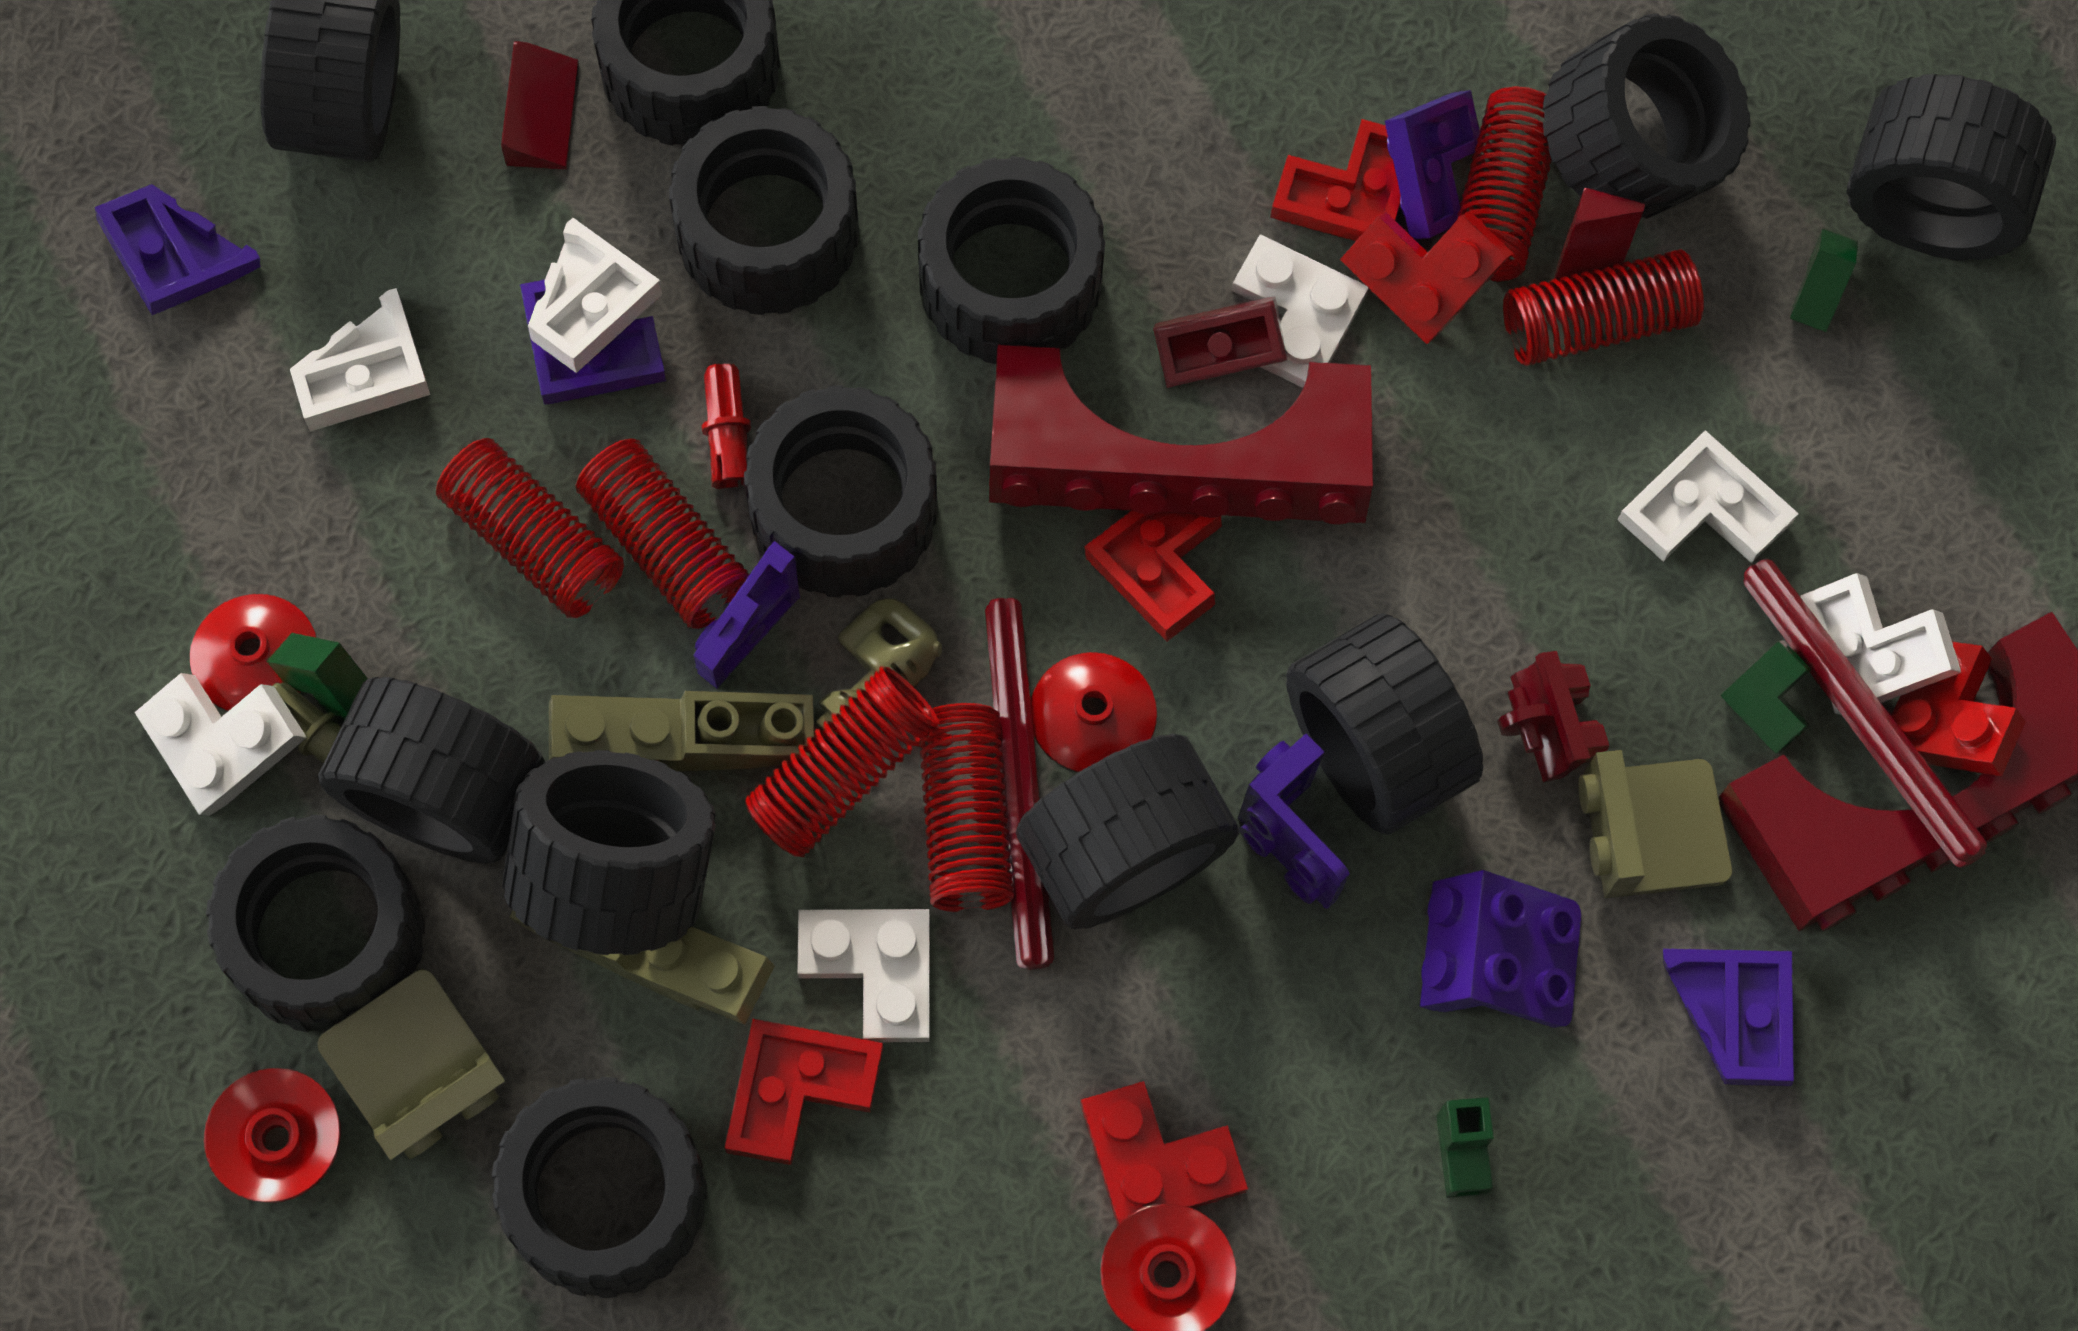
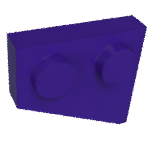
M152 184L95 207L96 219L152 316L227 285L261 267L260 257L256 250L248 245L241 249L216 233L215 224L196 212L182 209L177 204L176 199Z
M774 541L767 549L720 618L709 624L695 643L696 652L693 656L697 673L716 689L800 598L795 557Z
M1663 948V964L1724 1084L1792 1086L1794 1081L1792 951Z

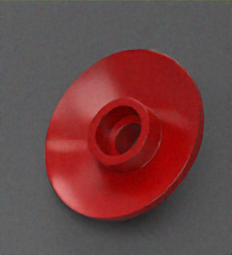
M267 594L239 596L215 608L198 627L190 649L192 675L196 676L212 703L229 711L260 684L273 686L275 683H284L266 661L291 633L317 637L306 615L289 601ZM248 639H258L260 641V647L256 653L249 656L239 654V648L244 641Z
M1096 652L1080 653L1057 662L1041 677L1031 698L1033 733L1037 742L1049 757L1058 764L1073 771L1080 772L1130 745L1152 738L1155 730L1157 708L1150 685L1135 667L1113 655ZM1089 698H1098L1104 702L1106 709L1099 715H1090L1084 711L1082 704Z
M283 1068L258 1070L232 1083L222 1092L212 1106L204 1131L206 1158L217 1179L234 1194L260 1203H277L291 1200L316 1186L333 1165L341 1140L339 1114L326 1090L309 1076L298 1071ZM278 1127L285 1128L289 1134L286 1146L278 1151L268 1150L265 1145V1138L269 1131Z
M1156 1204L1132 1213L1112 1232L1102 1255L1100 1269L1101 1285L1111 1310L1123 1324L1133 1331H1205L1221 1317L1230 1303L1236 1283V1263L1228 1239L1209 1217L1183 1205ZM1171 1263L1176 1266L1180 1273L1179 1282L1169 1288L1160 1286L1154 1278V1270L1158 1265Z

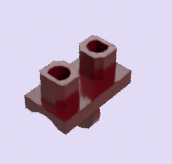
M1557 651L1538 654L1535 657L1536 661L1532 665L1514 673L1510 677L1514 689L1508 692V697L1513 711L1504 714L1497 720L1501 735H1521L1526 753L1534 752L1543 783L1565 777L1580 765L1590 762L1596 753L1606 752L1609 749V742L1603 724H1600L1597 720L1579 722L1574 705L1581 703L1589 697L1591 685L1585 666L1561 663Z

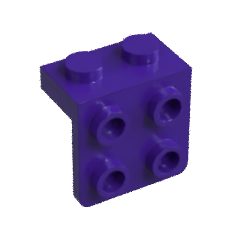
M1306 733L1291 747L1284 740L1281 741L1259 761L1256 769L1260 773L1248 785L1238 819L1244 824L1240 827V833L1247 844L1262 857H1267L1272 853L1289 870L1284 875V878L1292 891L1304 902L1311 904L1317 899L1325 909H1328L1337 901L1350 873L1340 859L1288 807L1311 786L1324 751Z
M1485 870L1433 881L1432 894L1428 904L1429 922L1425 959L1421 969L1422 989L1420 1007L1432 1011L1449 1012L1485 1006L1553 1028L1567 1026L1572 1020L1581 924V909L1578 903L1572 899Z

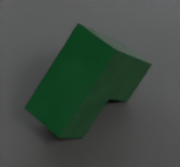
M1822 228L1809 259L1806 275L1793 303L1790 319L1824 332L1827 331L1856 265L1858 241Z
M291 633L266 661L284 683H288L296 691L313 694L327 713L333 712L339 717L340 723H344L363 682L368 679L339 642Z
M1784 640L1778 641L1720 696L1775 754H1778L1810 726L1783 696L1812 669Z
M1489 1097L1447 1100L1436 1115L1446 1198L1488 1194L1493 1189L1488 1145L1494 1139Z

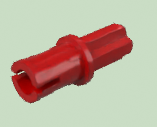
M713 364L707 367L704 374L708 421L701 425L702 433L708 437L710 446L712 487L716 489L738 487V480H741V485L745 486L744 472L747 471L746 433L751 430V421L743 417L739 369L734 364Z

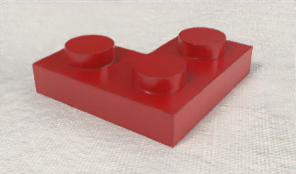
M1361 119L1347 170L1288 155L1272 205L1270 218L1357 241L1373 221L1385 212L1396 220L1401 194L1394 162L1387 147L1388 135L1386 125Z
M1470 210L1461 215L1429 252L1385 212L1373 221L1340 260L1422 341L1428 344L1445 329L1514 253Z
M1132 510L1084 546L1085 556L1097 571L1168 642L1215 605V593L1191 570L1181 557L1222 527L1221 516L1208 518L1198 514L1158 512L1154 514H1141Z
M1952 642L1961 673L1900 695L1891 717L1927 764L2002 776L2026 721L2017 708L1973 702L1992 658L1982 645Z
M752 1019L724 1148L726 1153L792 1165L805 1101L871 1113L884 1049L883 1043Z
M1144 1081L1081 1099V1109L1117 1225L1132 1213L1148 1206L1178 1204L1196 1208L1247 1192L1248 1187L1228 1125L1164 1144Z

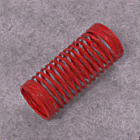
M1504 87L1490 94L1484 111L1485 115L1482 119L1480 134L1477 138L1478 143L1475 146V153L1472 157L1473 162L1470 165V172L1467 176L1468 180L1465 184V191L1462 194L1463 199L1460 203V210L1457 213L1458 220L1462 214L1468 212L1467 208H1469L1474 215L1479 217L1478 219L1482 223L1495 224L1513 230L1512 232L1500 231L1487 227L1514 253L1512 255L1514 259L1507 260L1490 279L1497 282L1514 279L1521 276L1525 270L1527 256L1529 255L1528 249L1531 246L1530 240L1534 236L1535 221L1541 208L1542 193L1546 188L1547 174L1550 171V164L1552 162L1548 151L1550 149L1549 145L1544 146L1542 144L1548 143L1547 137L1544 136L1543 122L1524 115H1501L1499 111L1519 110L1537 114L1545 119L1544 112L1524 105H1505L1494 108L1499 103L1518 102L1543 110L1544 96L1547 94L1529 87ZM1511 120H1522L1536 125H1522ZM1507 129L1522 130L1529 135L1516 134ZM1495 130L1498 134H1493L1491 131ZM1500 138L1522 140L1539 148H1530L1516 143L1504 142ZM1489 140H1494L1497 143H1491ZM1498 147L1522 150L1536 157H1527L1513 152H1503ZM1487 149H1491L1494 152L1489 153ZM1496 157L1514 158L1533 166L1526 167L1512 162L1501 161ZM1485 158H1488V159H1490V160H1492V161H1491V162H1486L1484 159H1485ZM1494 166L1514 168L1529 174V176L1500 171ZM1485 167H1486V168L1489 169L1490 171H1485V172H1484V170H1483L1482 168H1485ZM1492 176H1505L1520 180L1528 185L1497 180ZM1480 177H1484L1488 180L1482 181ZM1490 185L1513 188L1525 194H1515L1503 190H1496L1492 188ZM1482 186L1486 190H1479L1477 187ZM1488 195H1501L1515 199L1521 203L1516 204L1503 200H1497L1491 198ZM1475 196H1480L1483 199L1477 200ZM1531 198H1532L1534 201H1533V202H1529L1527 199H1531ZM1485 204L1508 207L1520 213H1512L1498 209H1493ZM1477 205L1481 207V209H1475L1473 206ZM1524 208H1530L1531 211L1527 212ZM1484 214H1495L1510 218L1516 222L1492 219ZM1516 236H1522L1524 239L1520 240Z
M1682 249L1665 252L1663 256L1657 254L1653 258L1648 256L1644 257L1643 260L1636 259L1632 263L1629 261L1623 262L1622 266L1620 264H1614L1611 268L1606 266L1601 271L1599 269H1593L1591 273L1585 271L1580 276L1572 274L1570 278L1564 276L1560 280L1556 278L1551 279L1549 283L1543 281L1539 285L1535 283L1530 284L1528 288L1521 286L1509 289L1503 299L1504 324L1506 331L1510 335L1512 329L1517 334V327L1523 333V317L1527 335L1526 351L1522 347H1520V353L1516 348L1514 351L1516 359L1523 366L1546 362L1548 357L1552 360L1557 359L1558 355L1567 357L1569 352L1573 355L1578 354L1579 350L1588 352L1590 347L1596 350L1600 347V344L1603 347H1609L1611 342L1617 345L1621 340L1629 342L1631 338L1638 340L1642 335L1650 337L1652 332L1659 335L1663 330L1671 332L1673 328L1680 330L1697 326L1704 312L1703 289L1699 273L1691 256ZM1654 267L1658 271V282L1653 273ZM1676 267L1678 268L1679 274H1680L1681 279H1682V282H1683V287H1684L1685 296H1686V306H1685V299H1684V294H1683L1681 282H1680V280H1679V278H1678L1677 271H1676ZM1644 270L1648 276V286L1643 277ZM1633 273L1637 276L1638 290L1633 280ZM1623 275L1625 276V278H1626V280H1627V291H1626L1625 286H1624V284H1623V282H1622V281H1623ZM1613 278L1617 283V295L1612 285ZM1602 281L1606 284L1607 299L1602 289ZM1592 283L1596 288L1597 303L1591 290ZM1582 286L1586 291V304L1581 294ZM1571 288L1576 296V308L1571 298ZM1673 290L1678 295L1680 312L1676 310V315ZM1561 291L1565 296L1566 312L1561 302ZM1550 295H1552L1555 300L1556 317L1552 305L1550 303ZM1540 296L1545 304L1546 321L1550 326L1552 325L1554 354L1550 350L1548 329L1540 307ZM1655 296L1659 314L1657 313L1658 329L1654 327L1655 316L1652 300L1654 301ZM1662 297H1666L1668 299L1667 301L1669 305V312H1667V320L1669 322V326L1665 325V311ZM1644 298L1646 300L1648 310V316L1646 321L1648 331H1645L1644 329V315L1642 308V303L1644 304ZM1634 301L1636 304L1638 319L1636 321V327L1638 329L1637 334L1633 331L1634 321L1631 304L1634 307ZM1624 305L1627 315V336L1623 334V320L1620 306L1623 308ZM1613 307L1616 314L1615 321H1617L1615 330L1617 333L1616 339L1613 337V326L1610 309L1613 311ZM1599 310L1602 314L1604 310L1605 314V334L1607 336L1606 341H1604L1602 338V325ZM1588 312L1591 314V316L1594 315L1595 319V344L1592 341V331ZM1578 315L1581 318L1583 316L1584 319L1583 325H1585V346L1581 343V330ZM1567 316L1571 321L1573 320L1575 349L1571 346ZM1556 318L1563 325L1564 351L1560 347V336Z
M482 438L463 448L450 461L438 479L436 486L437 498L443 504H446L447 508L453 509L454 514L460 516L464 523H468L470 529L477 532L478 537L484 538L486 544L492 545L494 551L499 552L502 559L508 560L510 566L516 567L519 574H524L526 581L532 582L534 588L540 589L541 594L547 596L550 603L556 604L557 610H561V613L565 614L566 618H578L591 610L593 604L586 606L589 600L582 602L584 596L574 600L588 580H594L599 576L594 586L601 584L599 590L606 587L603 593L605 594L615 587L624 569L623 557L619 556L610 545H603L602 538H595V532L588 530L586 523H580L578 516H572L571 510L564 508L563 502L556 501L554 494H548L547 487H541L539 480L532 479L531 473L524 472L523 466L517 465L515 458H509L508 452L504 451L503 447H500L498 443H495L494 439ZM487 453H490V454H488L486 457H484L482 460H480V461L467 473V475L464 477V479L462 480V482L459 484V486H458L456 492H454V493L451 494V492H452L453 488L455 487L457 481L461 478V476L465 473V471H466L470 466H472L478 459H480L481 457H483V456L486 455ZM479 470L476 476L478 478L475 480L470 489L467 492L463 493L467 483ZM507 475L504 482L490 496L487 502L479 505L487 492L501 478ZM526 477L527 481L522 482L523 478ZM485 479H487L485 485L483 486L484 488L481 490L479 495L474 497L473 493L476 491L479 485ZM515 482L511 490L499 502L496 508L490 512H487L490 506L496 500V498L508 486ZM531 484L535 485V488L530 490ZM523 489L519 497L507 509L505 514L501 516L502 518L495 519L506 503ZM539 492H542L543 495L538 497ZM530 497L527 504L514 520L510 522L511 524L503 526L511 514ZM547 499H550L551 502L546 504ZM473 504L471 509L466 511V507ZM538 504L535 511L529 516L515 535L516 532L512 533L520 520ZM555 506H558L559 509L553 512ZM481 511L479 516L474 518V514ZM545 513L542 519L537 523L536 527L531 531L529 536L523 542L519 552L513 554L514 550L520 547L523 541L520 540V538L523 536V534L526 532L529 526L539 516ZM566 514V517L561 519L562 515ZM489 518L487 523L482 525V521ZM550 521H552L550 526L545 530L543 536L532 548L527 559L522 561V557L528 554L531 548H527L529 544L532 542L535 536ZM570 521H574V525L569 527ZM497 525L495 530L493 532H490V528ZM560 528L558 533L553 537L551 543L545 548L544 552L539 557L535 567L530 568V564L536 561L539 555H536L538 550L541 548L544 542L556 530ZM582 528V532L577 534L578 529ZM506 530L503 538L497 540L498 535L502 534ZM515 535V537H514V539H513L511 545L505 547V546H506V543H507L508 541H510V540L513 538V536ZM568 535L566 540L561 544L559 550L556 552V554L553 555V558L546 566L543 574L537 576L539 570L544 568L547 562L545 561V559L548 557L550 552L558 545V543L563 538H565ZM590 535V539L585 541L586 536ZM594 543H598V547L592 549ZM573 544H575L566 556L563 563L555 572L552 580L546 583V579L549 576H551L554 571V569H552L554 565L557 563L560 557ZM582 552V554L574 563L572 569L569 571V573L562 581L560 587L554 590L555 585L558 584L562 578L561 574L563 573V571L571 563V561L579 553Z
M634 438L620 440L601 451L584 467L577 479L576 491L580 494L581 498H584L586 504L591 506L593 513L598 514L600 521L605 522L606 528L612 531L613 537L618 538L620 545L625 547L627 554L632 555L633 561L639 563L640 570L645 571L647 579H651L654 587L659 588L661 595L666 596L668 604L673 605L674 611L679 613V617L683 619L684 623H687V627L692 629L706 627L716 617L709 618L712 612L705 614L709 607L701 609L704 603L717 591L719 592L716 595L723 594L720 599L727 597L724 604L731 602L750 574H748L747 569H744L742 563L735 562V554L728 553V546L722 545L721 538L715 537V532L713 529L708 528L707 521L701 520V514L694 512V505L687 504V497L681 495L680 488L674 487L673 480L667 479L666 472L660 471V464L654 463L653 456L649 455L648 450L644 448L640 440ZM634 454L631 459L613 470L599 486L593 488L597 480L608 468L621 459ZM625 474L611 489H604L614 477ZM658 476H662L661 480L656 481ZM649 480L625 505H618L632 490ZM625 482L626 484H630L619 494L618 497H612V495L617 490H619ZM665 484H668L669 487L663 489ZM656 488L632 513H625L638 499ZM672 492H675V496L670 497ZM663 496L638 522L637 520L633 521L644 508ZM681 500L682 504L676 506L678 501ZM612 503L609 509L604 510L605 505ZM669 505L644 531L640 529L650 517ZM685 509H689L688 513L683 514ZM619 511L616 517L611 518L612 513ZM675 514L665 524V526L662 529L655 533L652 539L647 543V541L650 539V537L647 536L655 529V527L658 526L669 516ZM692 517H696L695 521L690 522ZM626 519L623 525L618 526L619 521ZM682 522L655 550L651 558L645 559L646 555L653 552L657 545L654 544L671 528ZM699 525L703 526L701 530L696 531ZM633 527L630 533L625 534L627 529ZM688 531L662 558L658 566L652 567L653 563L660 560L664 554L660 553L677 537ZM708 533L710 535L709 538L703 539L705 534ZM640 535L637 541L632 542L634 537ZM694 540L684 550V552L670 565L666 573L659 575L661 570L667 568V566L670 564V562L668 561L672 558V556L682 547H684L687 543ZM712 542H716V546L709 548ZM647 543L643 550H639L641 545ZM701 548L691 558V560L687 564H685L684 568L675 576L673 581L670 583H666L668 578L674 576V574L676 573L677 570L675 569L688 556H690L693 552ZM720 550H723L722 555L716 556ZM707 557L698 566L695 572L683 583L681 588L678 591H673L674 588L677 585H680L684 578L682 577L693 566H695L698 562ZM729 558L730 562L724 564L725 560ZM713 566L687 596L680 600L682 595L688 592L694 580Z
M880 666L879 671H875L874 675L870 676V681H865L864 686L866 690L857 689V698L848 697L849 706L840 705L841 714L832 713V722L824 721V730H815L816 738L807 737V746L799 745V754L791 753L790 755L791 762L783 761L782 769L774 770V777H766V785L759 784L754 791H751L750 796L746 797L745 804L747 810L756 824L775 844L792 856L805 857L806 853L810 852V849H814L815 842H821L822 834H829L830 826H837L838 818H845L847 810H854L855 802H862L863 794L870 795L871 786L878 787L879 778L886 779L888 770H895L896 762L903 763L904 754L911 755L912 746L919 747L921 738L927 739L930 732L934 733V728L939 727V719L929 703L907 680L891 668ZM867 700H869L890 721L893 727L872 708V706L868 703ZM858 707L861 708V709L881 728V730L885 733V735L882 734V733L862 714V712L858 709ZM848 714L854 717L872 735V737L876 740V742L879 745H877L871 738H869L857 726V724L852 720V718ZM840 722L846 725L864 743V745L872 754H870L866 749H864L846 731V729L842 726ZM832 730L839 734L855 750L863 762L844 746ZM905 731L913 735L915 741L910 740ZM823 737L827 739L830 743H832L847 758V760L852 764L855 770H853L848 764H846L830 748V746L823 739ZM897 739L905 743L907 749L902 748ZM814 744L817 747H819L822 751H824L839 766V768L843 771V773L847 776L848 779H846L834 767H832V765L817 750ZM889 747L895 750L899 757H895ZM806 752L831 774L841 788L835 785L817 768ZM881 756L889 760L890 766L885 764ZM797 760L808 767L823 782L834 797L822 789L805 772ZM874 765L881 768L882 774L877 772ZM789 768L800 775L816 791L826 806L817 800L796 779ZM866 773L873 776V782L869 780ZM781 776L791 782L808 799L818 814L810 809L787 786ZM858 781L865 784V790L860 787ZM773 784L778 786L781 790H783L786 793V795L804 812V814L807 816L810 822L803 818L778 793ZM849 789L857 793V798L852 795ZM842 798L849 801V806L844 803ZM834 806L841 809V814L836 812ZM826 814L832 816V818H833V821H832V822L828 820V817H827ZM818 822L823 824L825 829H821ZM811 831L815 832L817 836L814 837Z
M956 703L934 707L932 709L939 719V725L966 721L982 723L939 726L934 728V733L930 732L927 739H921L919 746L922 748L920 758L923 759L921 769L924 771L921 775L922 780L925 782L922 785V791L926 793L923 796V802L927 804L924 807V813L927 815L925 824L928 826L925 834L929 837L926 841V846L929 848L927 858L930 859L928 869L931 871L928 878L932 882L929 886L930 904L939 910L958 912L965 908L957 906L964 903L957 899L962 896H968L961 895L960 893L982 892L978 895L986 898L979 901L986 904L979 908L989 910L1004 906L1013 899L1014 894L1012 893V875L1007 872L1011 869V863L1006 861L1011 853L1006 850L1010 844L1005 839L1009 834V830L1004 827L1008 823V819L1003 816L1007 812V808L1002 805L1006 801V796L1001 794L1005 791V785L1001 783L1005 775L1000 772L1004 764L999 761L1003 757V752L999 750L1002 746V741L998 739L1001 735L1000 713L991 706L977 703ZM964 729L973 730L968 734L954 736L945 733ZM970 741L968 744H971L942 750L932 749L937 746H948L953 744L951 742ZM990 742L996 743L993 747L983 745ZM973 751L968 753L972 756L952 758L944 761L933 760L938 757L953 755L952 753ZM990 753H995V754H996V756L993 757V758H992V757H986V756H984V755H987V754H990ZM974 762L969 764L973 766L969 768L953 769L945 772L934 771L939 768H949L954 766L953 764ZM991 764L997 765L994 769L984 767ZM972 774L969 776L974 777L947 783L935 782L940 779H950L955 775ZM992 775L998 776L995 780L985 778ZM973 785L970 787L978 789L948 794L936 793L941 790H950L957 786ZM992 786H997V787H999V789H997L996 791H992V790H979V789L989 788V787H992ZM973 796L971 798L976 800H986L993 797L1000 799L997 802L968 801L946 806L938 804L942 801H951L959 797ZM974 807L972 809L979 811L956 814L948 817L939 815L944 812H952L957 809ZM994 808L1001 810L998 813L980 812L991 810ZM972 819L974 821L980 822L974 824L958 825L950 828L940 826L945 823H953L958 820ZM995 819L1001 821L999 824L981 823ZM969 830L981 834L993 831L1002 832L1000 835H969L952 839L942 838V836ZM973 841L981 845L994 842L1003 843L997 847L973 846L954 850L942 849L949 845ZM968 853H976L982 856L995 853L1003 854L999 858L977 857L956 861L942 860L947 857ZM972 864H977L982 867L993 866L996 864L1005 866L1000 869H973L959 871L955 873L944 871L950 868ZM935 875L942 876L940 878L935 879Z

